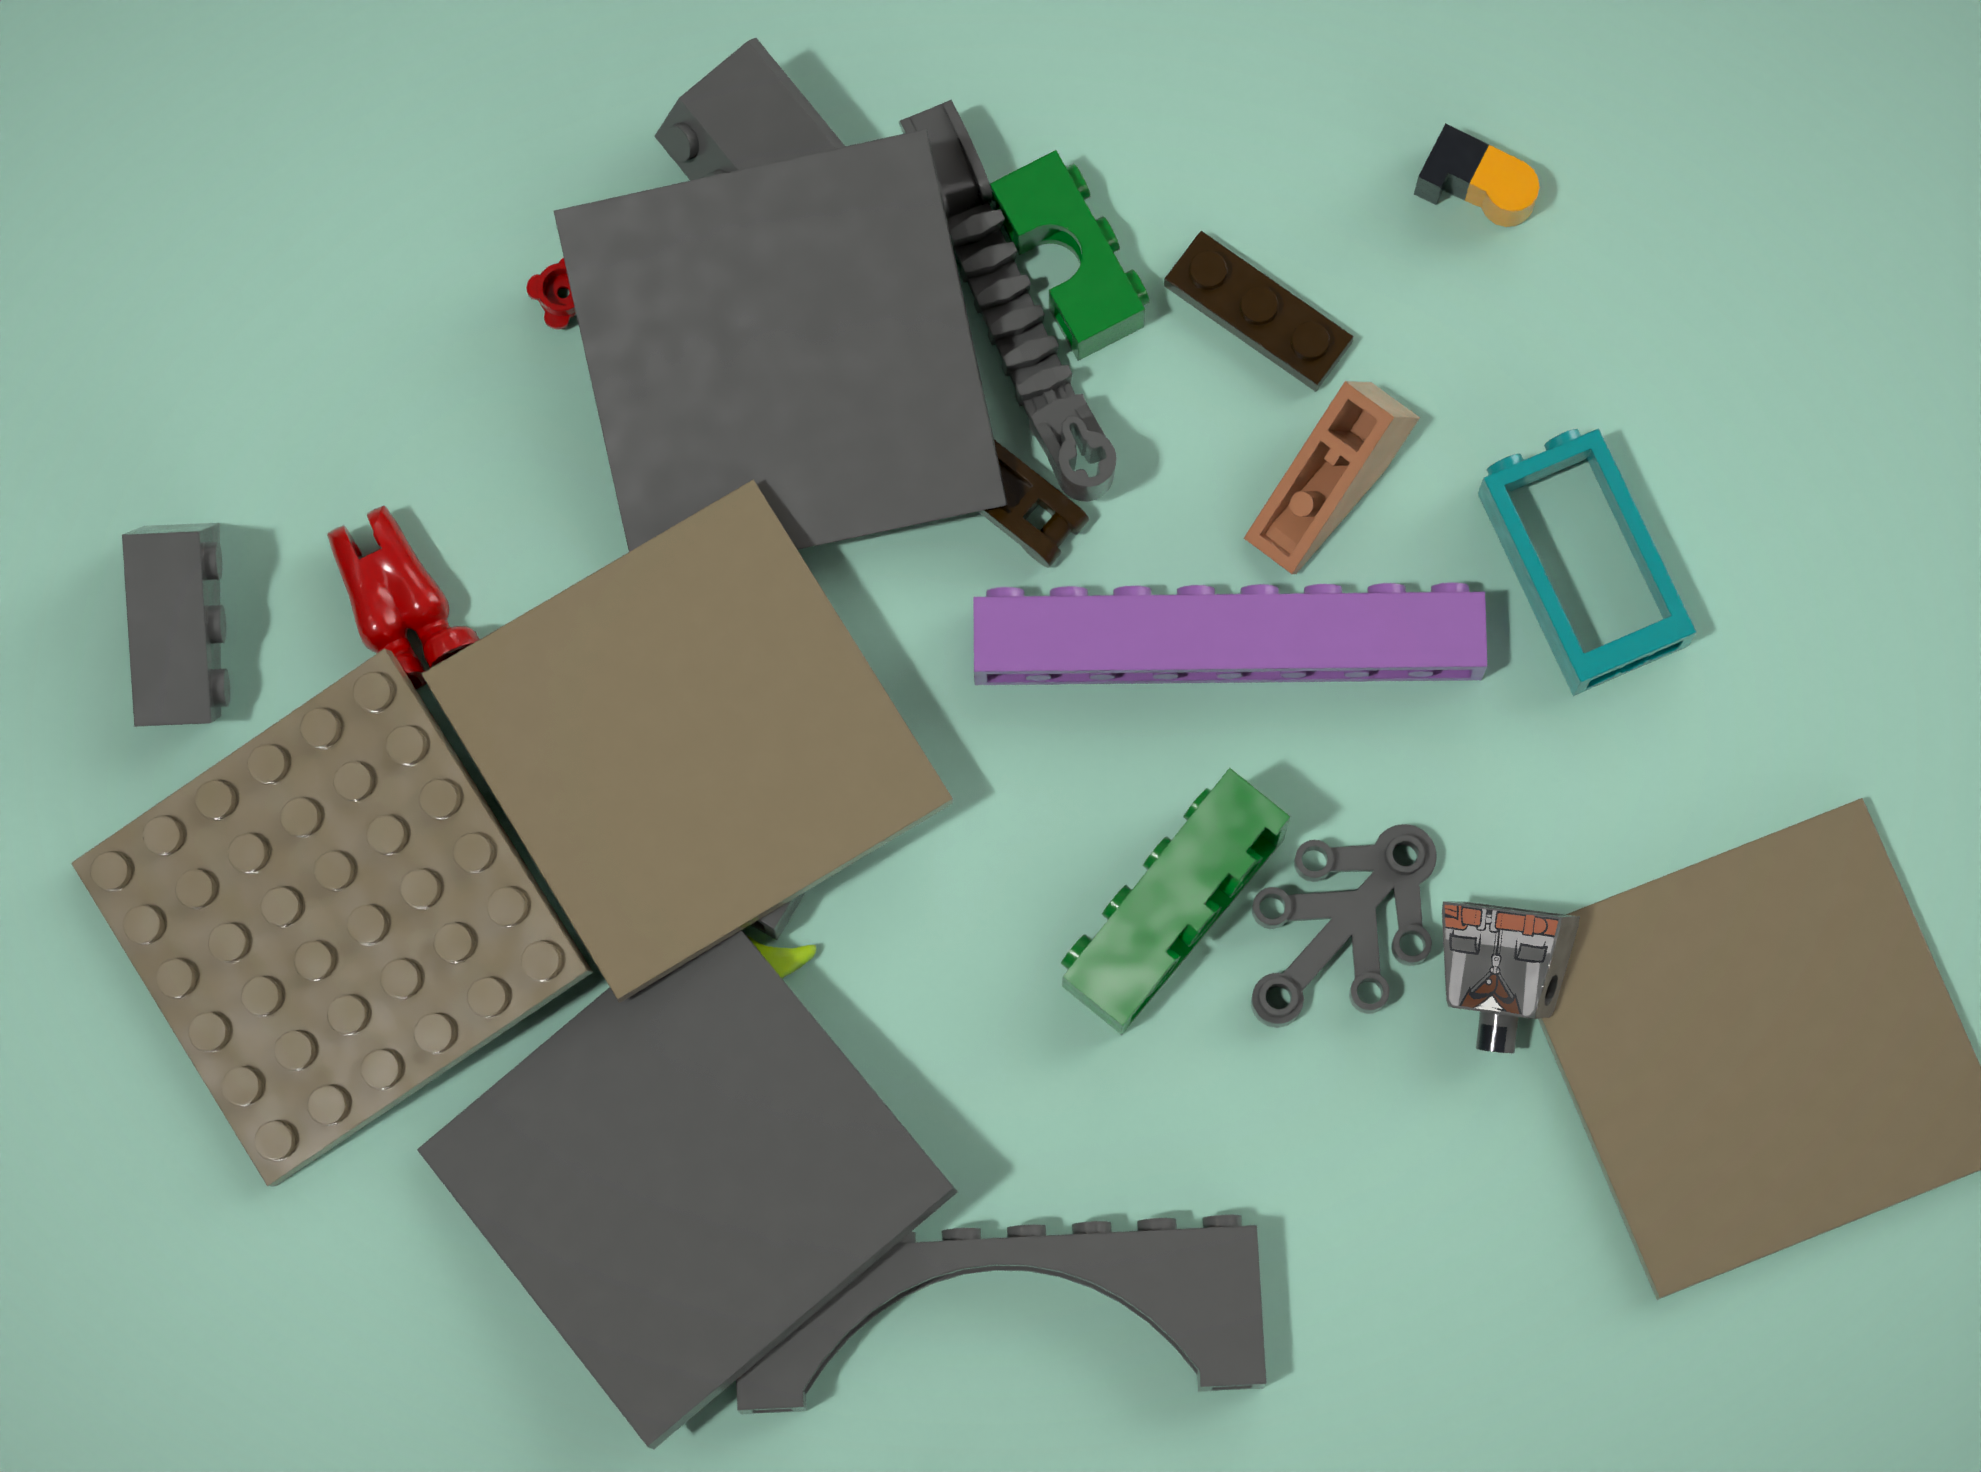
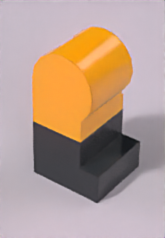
M1445 123L1418 176L1414 195L1436 205L1442 192L1445 191L1466 202L1481 207L1485 216L1494 224L1511 227L1523 223L1531 215L1540 186L1534 169L1524 161Z

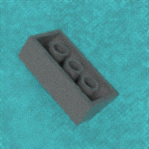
M757 38L744 43L679 97L654 136L690 181L845 147Z

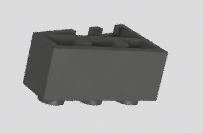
M219 523L143 526L122 534L134 727L212 723L221 717V707H228L230 703L228 670L226 668L221 669V643H225L226 616L223 605H220L222 552Z

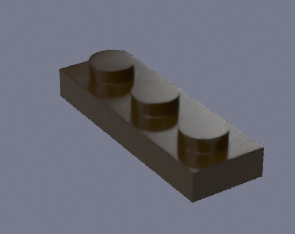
M1203 231L1198 233L1164 278V287L1315 392L1353 342V335Z

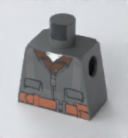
M1443 901L1442 925L1446 1001L1448 1007L1480 1011L1476 1049L1499 1053H1515L1519 1017L1539 1019L1552 1016L1579 927L1580 916L1465 901Z

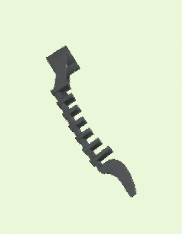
M949 100L900 120L899 125L903 134L923 129L928 130L952 246L961 266L960 275L963 282H968L975 298L974 307L977 314H982L988 327V338L991 345L995 344L1002 358V369L1005 376H1010L1016 389V400L1019 406L1024 407L1030 420L1029 428L1032 435L1036 437L1044 450L1056 479L1065 494L1075 500L1084 502L1102 497L1110 489L1113 482L1116 466L1115 449L1103 433L1083 394L1075 395L1072 389V372L1069 365H1061L1057 356L1059 344L1056 337L1048 336L1043 325L1045 315L1041 305H1034L1029 294L1030 280L1027 275L1020 274L1015 263L1017 249L1014 242L1006 243L1001 232L1005 220L1002 211H992L990 206L992 191L987 175L952 100ZM1076 444L1081 456H1084L1089 464L1099 462L1096 476L1088 477L1084 469L1074 471L1077 459Z

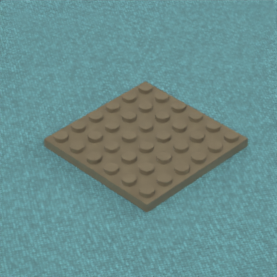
M385 648L71 863L267 1186H277L593 973L392 651Z

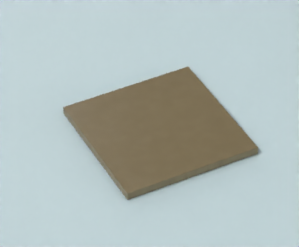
M754 479L422 673L425 682L619 1003L953 804V798Z
M1863 798L1566 914L1580 916L1579 927L1555 1010L1550 1018H1539L1538 1020L1657 1300L1981 1171V1066Z

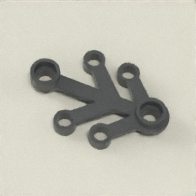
M1401 824L1386 829L1380 834L1375 845L1330 848L1320 840L1306 841L1298 848L1294 859L1295 870L1301 878L1316 882L1327 877L1329 872H1372V874L1356 891L1287 895L1286 892L1279 888L1268 887L1256 895L1252 905V914L1255 921L1267 929L1279 928L1289 921L1331 919L1283 974L1271 973L1257 982L1251 997V1007L1254 1015L1260 1022L1275 1028L1284 1027L1294 1022L1303 1006L1304 996L1302 991L1350 937L1352 938L1354 981L1349 990L1350 1001L1354 1008L1362 1013L1371 1014L1381 1010L1388 1000L1389 986L1380 974L1376 908L1392 890H1394L1398 931L1395 933L1391 943L1393 956L1398 962L1407 966L1418 965L1427 958L1431 950L1432 941L1429 933L1422 925L1419 885L1432 874L1437 856L1435 845L1426 832L1413 825ZM1400 845L1410 846L1416 853V862L1410 866L1399 865L1393 858V850ZM1307 851H1319L1326 859V866L1319 871H1310L1303 865L1302 856ZM1272 897L1281 901L1284 913L1280 917L1269 919L1261 913L1259 905L1266 898ZM1408 934L1418 936L1423 943V951L1416 956L1406 955L1400 948V939ZM1364 982L1375 983L1380 988L1381 999L1373 1004L1364 1003L1358 997V986ZM1274 987L1285 989L1290 995L1289 1005L1283 1009L1272 1008L1266 1001L1268 990Z

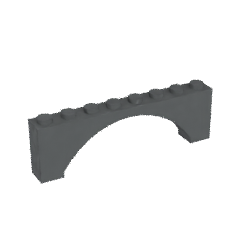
M1215 1215L1202 1218L1203 1228L1177 1229L1176 1219L1153 1218L1137 1221L1138 1231L1112 1232L1111 1222L1092 1221L1072 1224V1234L1046 1236V1225H1017L1007 1227V1238L981 1239L980 1228H955L942 1230V1241L916 1242V1232L911 1231L736 1380L737 1410L740 1414L807 1411L806 1394L826 1364L846 1341L874 1316L903 1297L931 1284L966 1274L990 1271H1025L1060 1277L1092 1288L1121 1303L1149 1323L1178 1351L1197 1374L1198 1392L1264 1388L1266 1385L1257 1225L1242 1226L1241 1215Z

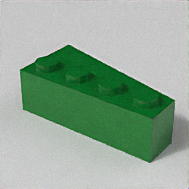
M1231 768L1226 771L1212 790L1206 788L1196 798L1183 816L1187 820L1174 838L1171 840L1166 836L1155 847L1143 864L1147 871L1135 887L1131 889L1125 885L1114 896L1102 913L1107 922L1095 937L1091 939L1084 934L1068 951L1061 962L1068 969L1063 975L1062 987L1121 1035L1284 841L1290 816Z

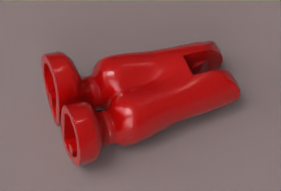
M381 506L367 513V518L373 529V536L378 545L381 546V549L362 557L361 549L344 525L327 533L347 589L356 626L363 644L367 649L375 653H379L384 648L392 651L415 689H418L427 684L422 676V673L426 670L408 640V629H413L418 634L422 642L425 659L430 668L475 643L479 638L476 631L469 627L449 626L447 621L449 605L445 595L419 561L387 507Z

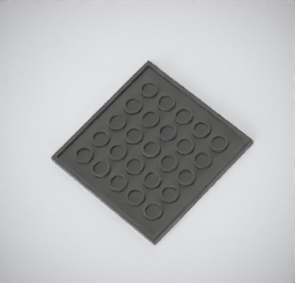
M927 129L554 210L629 552L753 479L797 550L1008 505Z
M742 930L620 1003L609 987L417 1149L643 1442L653 1450L958 1192Z

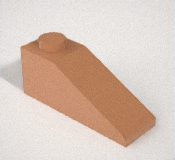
M1345 381L1244 536V539L1289 573L1297 574L1385 472L1420 417L1372 382Z

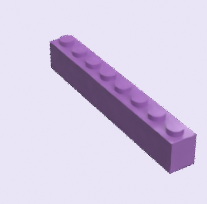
M1381 583L1369 586L1367 588L1368 593H1342V587L1339 585L1314 584L1306 586L1304 593L1279 594L1278 587L1265 584L1244 586L1240 589V594H1215L1214 587L1189 585L1178 588L1177 595H1151V589L1144 586H1122L1115 588L1113 595L1088 596L1086 588L1075 586L1053 588L1050 590V596H1024V590L1015 587L991 588L986 591V597H973L975 685L1482 680L1487 669L1485 592H1469V585L1464 583L1436 584L1431 586V592H1406V587L1402 584Z

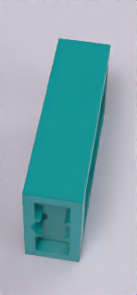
M1599 428L1582 436L1578 429L1561 433L1544 444L1546 451L1526 460L1518 453L1495 462L1487 468L1488 476L1483 478L1478 491L1482 505L1573 696L1688 647L1697 633ZM1587 459L1663 617L1662 620L1586 653L1583 652L1508 494L1510 491Z

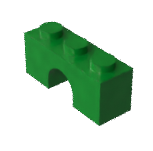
M1057 150L990 183L992 191L991 205L994 210L1002 211L1005 218L1003 227L1011 242H1014L1019 255L1043 244H1057L1069 249L1080 263L1077 272L1070 279L1049 289V310L1077 361L1144 327V305L1150 303L1147 291L1138 274L1133 269L1125 273L1114 254V252L1120 250L1116 235L1104 216L1095 220L1085 202L1086 199L1090 198V191L1075 164L1066 167Z

